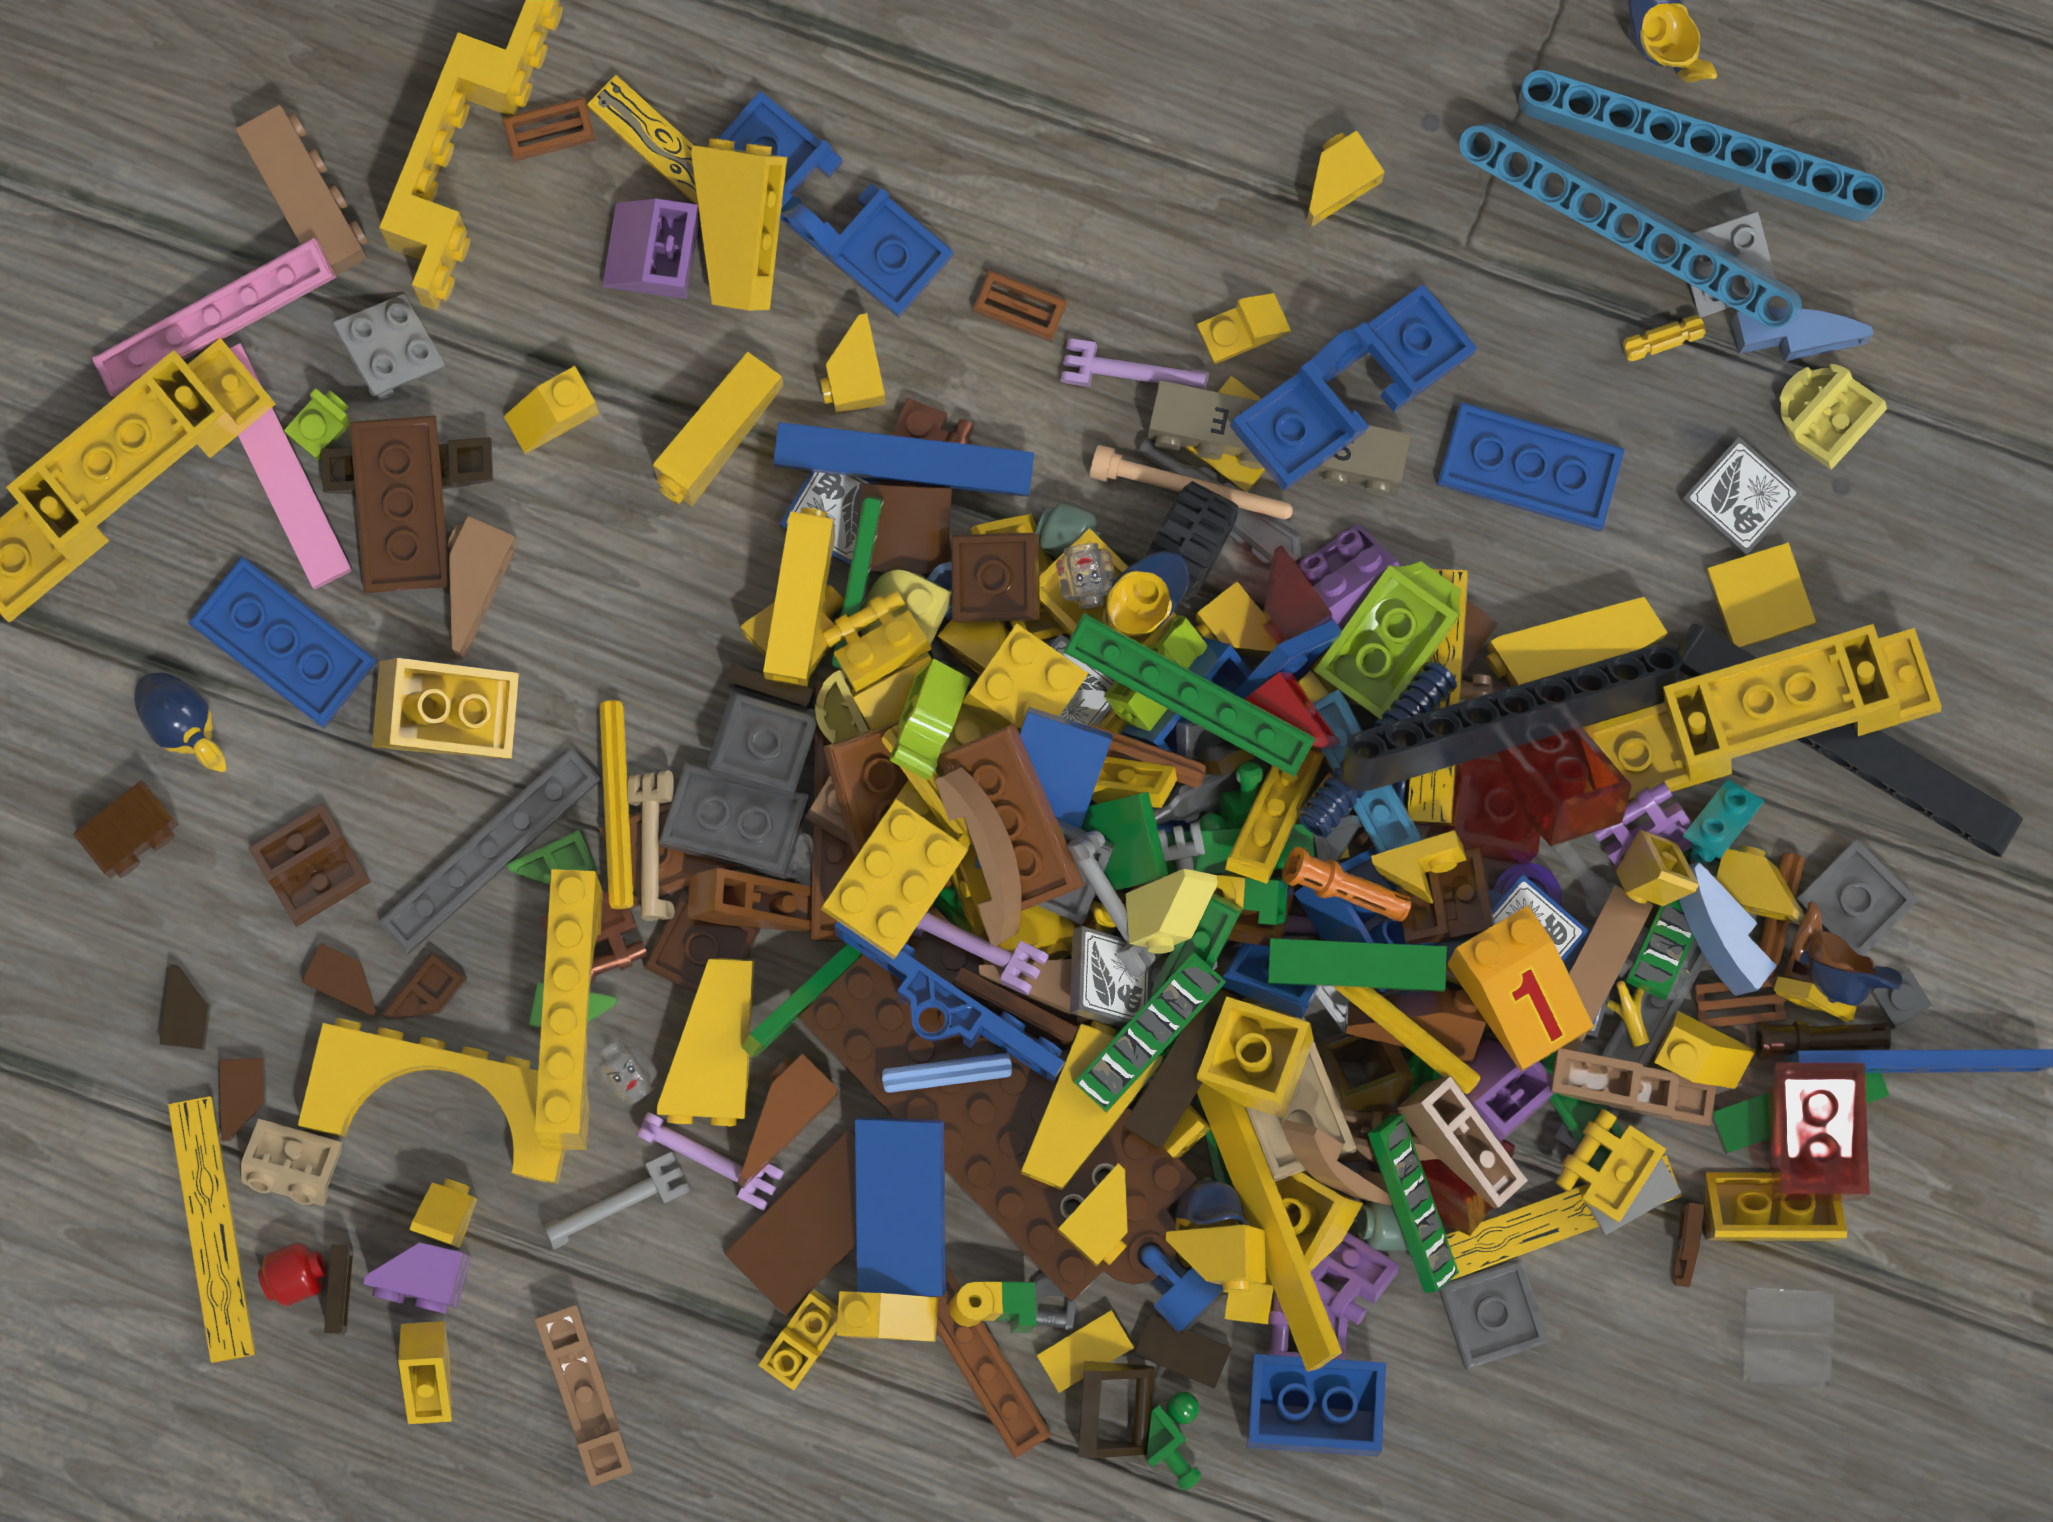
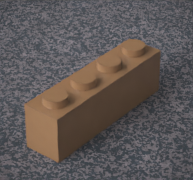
M279 104L235 128L299 243L303 244L312 238L317 239L336 276L366 260L367 257L361 246L367 244L368 241L356 220L348 224L341 210L348 206L337 186L334 184L328 188L320 174L326 172L327 169L316 149L314 148L307 152L300 138L307 134L296 114L292 113L287 116Z

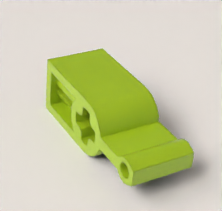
M1178 615L1171 621L1170 628L1158 643L1150 644L1147 647L1189 668L1194 660L1205 652L1207 644L1188 619ZM1117 681L1113 683L1103 696L1126 725L1151 731L1167 710L1166 707Z
M934 658L916 673L899 720L898 728L900 733L895 747L890 754L889 760L926 780L932 777L937 766L936 763L941 748L955 725L971 678Z

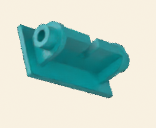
M1727 779L1683 835L1684 838L1693 842L1691 846L1692 859L1701 864L1711 862L1715 857L1720 859L1765 800Z

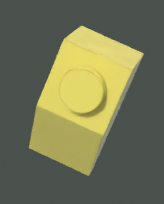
M1182 869L1126 893L1129 944L1147 947L1148 952L1161 954L1174 950V945L1191 939L1217 887V875Z

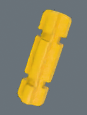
M1693 315L1684 318L1680 324L1675 321L1645 331L1644 336L1636 334L1625 338L1622 343L1623 351L1628 361L1633 362L1645 358L1648 352L1653 355L1683 345L1684 340L1692 342L1703 338L1706 334L1705 325L1699 315Z

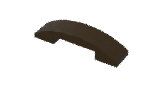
M491 437L448 440V444H438L442 489L494 481ZM352 448L321 449L323 492L355 494Z
M1223 987L1179 1033L1149 1085L1141 1094L1122 1126L1123 1129L1157 1150L1163 1147L1203 1083L1197 1080V1075L1226 996L1246 1002Z

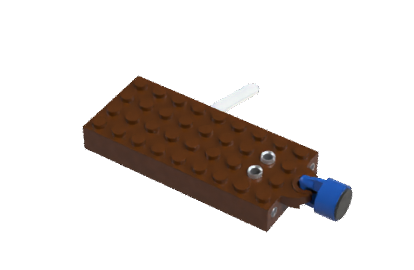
M933 904L928 910L934 916L949 922ZM925 930L921 937L911 934L906 942L907 945L916 951L914 953L916 956L915 960L950 984L953 983L961 967L974 973L979 965H985L983 958ZM862 955L798 1016L800 1022L892 1118L944 1120V1172L1071 1303L1090 1287L1103 1272L1117 1282L1130 1285L1151 1282L1163 1294L1153 1307L1178 1333L1181 1331L1186 1333L1226 1294L1223 1292L1222 1285L1205 1281L1193 1267L1187 1272L1175 1260L1177 1251L1166 1241V1232L1176 1231V1223L1167 1210L1181 1198L1189 1187L1196 1183L1198 1178L1177 1157L1173 1158L1164 1147L1157 1150L1122 1128L1132 1111L1129 1107L1064 1189L1059 1190L1021 1174V1171L1060 1075L1052 1084L1009 1054L1012 1066V1074L1009 1077L891 1093L885 1092L882 1071L886 1068L1007 1052L982 1035H980L971 1049L963 1044V1037L960 1035L936 1041H927L920 1038L912 1026L910 1001L905 1005L898 999V989L903 981L865 955ZM936 1008L924 1010L919 1017L920 1027L928 1033L939 1031L945 1023L943 1013ZM1024 1031L1025 1035L1037 1042L1039 1037ZM1070 1046L1067 1050L1064 1049L1061 1052L1060 1059L1065 1062L1071 1050ZM1119 1163L1125 1169L1127 1234L1123 1237L1122 1241L1127 1247L1110 1265L1102 1260L1096 1267L1058 1232V1228Z

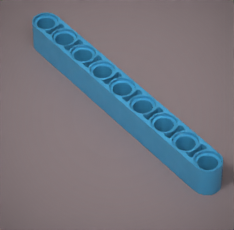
M1545 70L1531 72L1523 81L1518 94L1520 109L1531 118L1853 221L1861 222L1868 220L1874 215L1884 199L1885 190L1882 182L1871 174ZM1532 87H1542L1548 92L1549 99L1543 102L1536 101L1531 98L1528 90ZM1576 99L1582 100L1588 105L1590 112L1583 115L1576 114L1570 109L1569 102ZM1615 112L1622 113L1627 116L1630 125L1624 128L1617 127L1612 124L1609 115ZM1655 125L1665 127L1669 131L1670 138L1664 141L1655 139L1650 133V127ZM1695 138L1705 140L1710 146V152L1702 154L1694 151L1690 140ZM1735 151L1746 153L1750 158L1751 164L1745 167L1738 166L1733 162L1731 153ZM1775 164L1786 166L1790 170L1791 178L1786 180L1777 178L1773 174L1771 166ZM1823 177L1827 179L1831 185V191L1824 193L1816 190L1813 186L1812 178ZM1863 190L1871 196L1872 204L1867 206L1858 204L1853 198V191Z
M1491 123L1480 124L1466 129L1461 135L1459 142L1460 151L1463 157L1472 164L1759 323L1771 328H1780L1794 321L1799 316L1802 308L1801 299L1798 293L1791 287L1499 126ZM1479 132L1485 133L1491 140V148L1486 155L1478 152L1475 147V138ZM1516 152L1522 153L1528 162L1527 171L1523 175L1517 174L1511 166L1512 156ZM1553 172L1558 173L1564 180L1565 187L1559 196L1553 194L1548 188V178ZM1588 193L1596 194L1601 200L1602 207L1597 216L1591 215L1585 208L1584 201ZM1626 213L1632 214L1638 221L1639 228L1634 236L1627 235L1621 227L1622 217ZM1662 234L1670 235L1676 243L1675 253L1670 257L1662 254L1658 248V240ZM1699 254L1708 256L1713 263V271L1709 277L1701 276L1695 268V261ZM1736 275L1744 276L1750 283L1751 290L1745 298L1735 294L1732 289V282ZM1773 296H1780L1786 300L1788 313L1785 318L1775 317L1771 313L1769 303Z

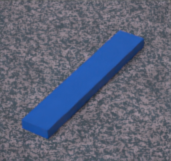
M779 422L773 465L778 468L1029 497L1034 452Z
M2053 1049L1797 1051L1788 1056V1072H1791V1074L2042 1072L2053 1067Z

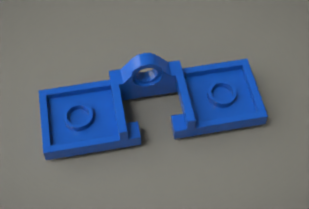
M761 90L719 136L718 139L735 141L734 149L746 151V144L765 145L772 147L771 155L787 157L780 220L898 319L954 256V252L892 201L889 198L888 192L883 188L879 190L872 183L858 197V203L863 209L841 234H838L828 221L823 223L812 211L802 204L801 199L792 194L815 168L827 178H830L843 164V160L832 151L831 145L827 141H820Z
M1423 284L1368 324L1363 322L1355 329L1345 330L1337 335L1316 356L1304 364L1295 376L1234 418L1230 428L1281 489L1285 491L1362 436L1369 427L1356 410L1351 413L1326 384L1328 381L1370 352L1394 381V383L1383 390L1380 397L1395 412L1473 356L1477 347Z
M837 921L834 927L838 938L903 981L898 989V999L905 1005L910 1001L912 1026L920 1038L927 1041H936L960 1035L963 1037V1044L971 1049L980 1035H982L1054 1084L1061 1074L1065 1061L1060 1059L1062 1050L1041 1036L1037 1042L1024 1034L1025 1025L1005 1011H1003L1000 1017L919 963L915 960L916 956L914 953L916 951L906 943L893 960ZM928 1008L940 1010L945 1018L943 1028L935 1033L924 1031L919 1024L920 1014Z

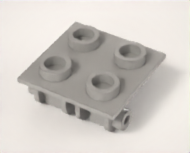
M1758 211L1693 232L1694 235L1776 279ZM1699 254L1695 261V268L1701 276L1709 277L1713 271V263L1708 256ZM1736 275L1732 282V289L1735 294L1743 298L1749 295L1751 286L1747 278ZM1690 284L1697 313L1700 317L1731 308V306Z
M405 294L332 323L340 342L345 346L352 363L356 365L358 373L361 374L368 386L371 396H377L379 401L394 394L393 388L446 366Z

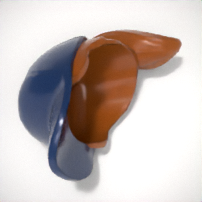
M1812 901L1808 903L1806 916L1794 936L1792 953L1797 961L1810 969L1815 987L1827 997L1829 1002L1856 1006L1867 998L1873 988L1899 990L1902 987V976L1898 971L1889 967L1875 966L1872 958L1857 954L1841 937L1823 931L1822 914L1818 906Z

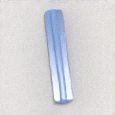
M1001 1053L886 1068L882 1071L883 1088L885 1092L891 1093L1005 1078L1012 1074L1011 1058L1009 1054Z

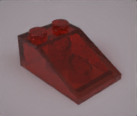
M1583 727L1497 752L1527 820L1550 847L1623 823L1632 785Z
M1776 1063L1771 1147L1772 1201H1860L1870 1194L1865 1063Z

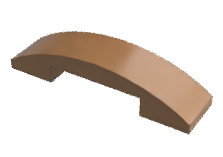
M960 767L936 778L935 781L949 821L961 817L965 818L991 895L990 898L977 905L991 946H994L1018 933L1021 916L1020 875L1013 846L1000 815L983 789Z
M1614 885L1569 972V976L1592 1024L1653 907V904L1649 902L1642 904L1632 900L1624 893V889L1617 885ZM1588 1032L1561 1049L1578 1051Z
M1285 1120L1282 1129L1291 1150L1302 1166L1323 1185L1343 1194L1380 1204L1393 1205L1382 1174L1363 1169L1361 1175H1358L1337 1161L1344 1144L1319 1128Z
M577 1304L534 1319L570 1419L590 1486L592 1487L632 1473L633 1469L622 1433Z

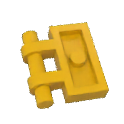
M897 590L883 598L880 595L868 601L869 606L850 617H847L846 614L834 620L836 625L822 632L829 647L844 639L848 645L834 652V655L856 692L932 649L910 610L893 618L891 613L905 605ZM880 621L881 626L864 636L859 637L857 634L858 631L872 623Z
M1602 1109L1595 1121H1589L1582 1131L1585 1136L1574 1154H1568L1562 1162L1561 1166L1564 1169L1555 1183L1570 1192L1578 1178L1584 1180L1590 1185L1581 1200L1618 1224L1663 1156L1666 1148L1631 1125L1627 1126L1620 1139L1609 1132L1617 1118L1610 1112ZM1601 1145L1611 1151V1153L1597 1172L1587 1164Z

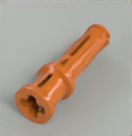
M1300 846L1294 848L1285 861L1282 878L1286 884L1291 886L1301 884L1313 889L1315 895L1321 898H1330L1332 896L1342 898L1399 923L1407 917L1410 911L1411 901L1409 900L1411 898L1409 896L1391 891L1376 883L1343 871L1339 862L1332 859L1323 861L1310 856L1308 850Z

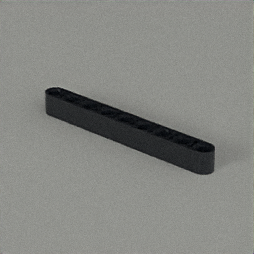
M1695 623L1690 625L1676 649L1682 657L1680 671L1691 678L1757 659V657L1720 635ZM1849 723L1796 739L1993 856H2003L2023 821V818L2008 806L1880 730L1857 736L1854 724Z
M1652 645L1358 732L1348 739L1341 778L1349 788L1357 791H1370L1665 702L1663 687L1677 683L1682 665V657L1677 650L1670 646Z

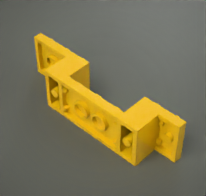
M526 0L506 50L459 32L457 33L379 227L389 249L421 260L412 287L420 304L437 311L441 300L447 301L455 283V277L451 276L456 262L464 261L471 239L466 237L468 233L460 213L433 203L439 186L435 178L440 166L447 167L454 150V143L450 141L455 128L461 129L464 126L469 113L470 105L466 104V101L508 116H514L518 106L523 108L526 106L532 91V84L528 82L534 68H541L547 54L548 45H545L544 41L549 29L555 31L562 17L563 7L559 6V0Z
M221 338L188 365L175 350L170 352L6 487L18 501V504L0 518V614L9 623L108 543L110 540L98 525L195 445H198L211 458L276 405Z
M1016 623L994 657L964 697L955 725L948 739L943 744L940 754L1013 723L1016 724L1020 734L1029 707L1060 716L1089 673ZM937 760L935 772L940 777L944 773ZM908 779L821 907V910L894 960L968 852V847L972 843L969 831L958 839L949 836Z
M1874 624L1664 686L1665 703L1582 727V733L1607 811L1612 808H1620L1637 798L1636 793L1645 787H1648L1650 790L1663 781L1670 791L1673 792L1732 774L1731 759L1849 723L1854 724L1857 736H1861L1941 712L1942 706L1915 628L1878 638Z

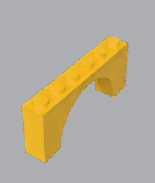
M551 869L534 1131L543 1149L587 1150L590 1112L587 1091L588 1009L592 962L596 939L598 935H601L603 891L596 871Z
M336 1018L334 1025L322 1024L298 1126L346 1138L350 1124L361 1105L375 1090L396 1077L416 1071L442 1070L453 1072L482 1085L501 1106L508 1120L513 1138L514 1158L512 1174L558 1185L566 1149H543L534 1132L538 1071L530 1069L531 1061L512 1056H505L504 1063L487 1059L489 1052L463 1046L462 1053L445 1050L446 1042L421 1037L419 1044L402 1041L404 1033L378 1027L377 1035L360 1031L361 1023Z

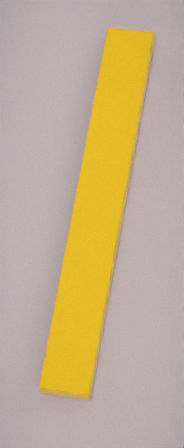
M1202 1083L1197 1094L1235 1191L1241 1199L1249 1226L1265 1230L1266 1270L1307 1372L1320 1369L1341 1354L1342 1350L1246 1108Z

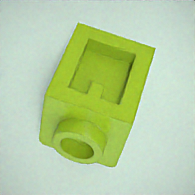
M314 388L309 394L312 400L286 427L284 432L315 460L319 461L321 449H329L350 426L349 422L351 421L344 413L349 407L337 395L329 390L324 396L319 390Z

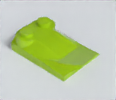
M1422 561L1407 566L1389 565L1340 633L1341 635L1334 641L1316 666L1314 672L1375 716L1382 719V714L1386 710H1391L1390 705L1393 701L1399 700L1398 696L1403 690H1407V685L1411 681H1415V676L1419 671L1423 670V667L1431 659L1460 617L1459 599L1461 589Z

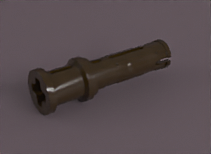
M1795 1020L1792 1025L1768 1026L1766 1021L1757 1022L1755 1031L1756 1052L1759 1060H1768L1769 1056L1792 1055L1797 1051L1890 1050L1891 1031L1889 1030L1888 1023L1808 1026L1807 1022Z

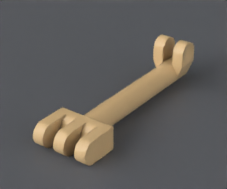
M669 770L660 771L658 776L655 772L645 773L643 777L637 774L630 775L628 778V803L634 806H642L641 918L645 921L672 919L675 914L674 906L670 901L659 899V804L673 802L674 777Z

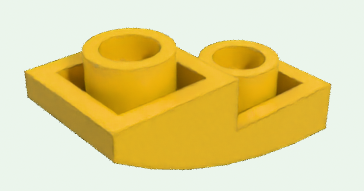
M813 1289L788 1325L779 1334L758 1366L794 1391L837 1332L838 1306Z

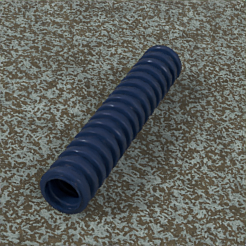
M1427 662L1423 667L1424 671H1419L1415 676L1416 681H1411L1407 685V690H1403L1398 696L1399 700L1393 701L1390 705L1391 710H1386L1382 714V719H1378L1375 722L1374 728L1439 709L1441 706L1440 702H1445L1449 697L1448 692H1453L1457 688V682L1453 674L1439 663ZM1344 759L1340 763L1341 768H1335L1332 772V777H1328L1323 782L1324 787H1319L1315 792V797L1309 798L1306 802L1307 807H1302L1298 811L1301 823L1316 836L1327 838L1332 832L1331 828H1336L1340 823V818H1345L1349 813L1348 808H1353L1356 805V798H1362L1366 793L1365 791L1349 788L1343 782L1341 773Z

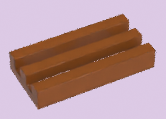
M584 97L502 118L514 162L596 141ZM577 111L580 112L581 117L517 134L514 131V128ZM584 127L583 131L523 147L518 146L520 143Z
M989 270L974 305L973 312L1052 343L1068 301ZM992 285H997L1053 307L1055 311L1051 314L992 291ZM990 300L1046 322L1049 326L1048 328L987 305L985 302Z
M1778 977L1767 978L1759 988H1772V995L1705 1001L1704 994L1731 992L1724 982L1695 985L1694 994L1698 1021L1711 1028L1757 1024L1760 1021L1768 1023L1787 1020L1786 1011H1784L1785 1000L1774 991ZM1774 1005V1012L1709 1019H1707L1706 1013L1709 1010Z

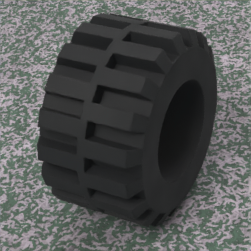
M1194 481L1184 486L1175 499L1146 556L1160 551L1177 553L1185 559L1190 579L1188 588L1183 596L1184 599L1189 600L1196 595L1207 578L1237 520L1238 505Z

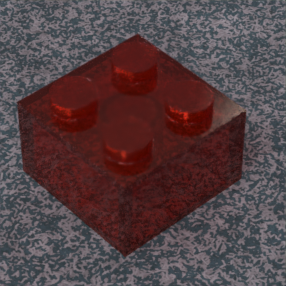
M1476 758L1457 764L1455 770L1456 784L1454 786L1452 826H1445L1444 833L1455 830L1463 844L1464 850L1479 847L1483 858L1515 864H1528L1538 855L1549 771L1483 758Z

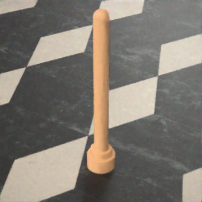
M1098 445L1094 454L1090 470V478L1107 482L1108 478L1116 480L1117 476L1177 492H1180L1184 486L1194 481L1236 503L1238 508L1280 519H1288L1293 513L1292 506L1287 502L1122 460V455L1116 454L1114 448Z

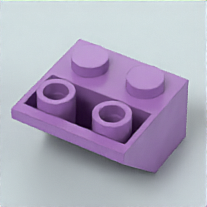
M656 198L616 203L603 287L687 299L700 223L698 205Z
M1357 523L1349 530L1340 533L1336 539L1314 554L1304 558L1301 563L1288 572L1324 623L1334 620L1342 631L1389 565H1400L1386 549Z
M1485 1039L1478 1045L1472 1064L1464 1062L1480 1075V1081L1470 1093H1464V1095L1499 1142H1502L1539 1110L1554 1094L1550 1092L1552 1075L1540 1062L1520 1072L1501 1043Z
M419 1242L365 1275L363 1284L373 1287L372 1296L403 1304L404 1297L410 1296L417 1298L415 1306L446 1314L447 1306L459 1307L471 1257L462 1252Z

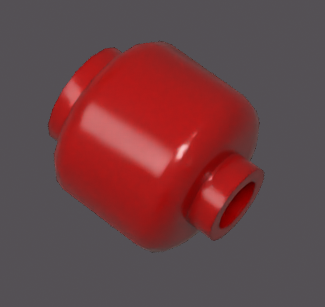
M293 1243L268 1253L264 1257L262 1268L258 1269L259 1283L265 1296L270 1302L276 1300L282 1306H291L319 1294L322 1288V1276L327 1275L326 1265L319 1251L311 1252L303 1243Z

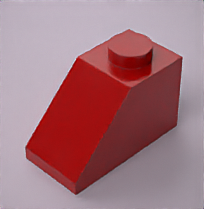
M1277 673L1245 698V700L1316 737L1312 746L1335 748L1341 743L1292 673Z

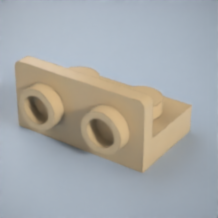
M258 1118L241 1161V1182L260 1193L273 1192L290 1197L293 1201L302 1205L316 1204L325 1206L328 1198V1186L342 1151V1142Z

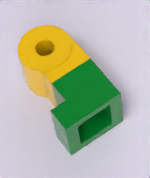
M1225 873L1217 875L1218 884L1214 891L1215 894L1243 908V910L1259 911L1260 924L1277 925L1285 922L1288 884L1284 883L1283 878L1270 877L1266 884L1240 874Z
M1035 1282L967 1283L952 1296L949 1303L950 1315L961 1326H975L981 1321H1010L1011 1333H1028L1037 1326Z

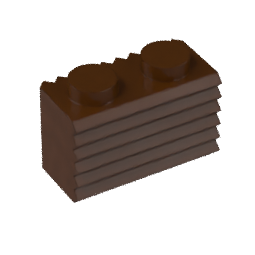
M141 780L109 804L108 807L96 814L94 818L82 825L73 835L107 877L111 879L117 874L122 878L139 866L141 862L137 857L150 847L156 851L169 843L175 836L172 830L179 824L149 786Z

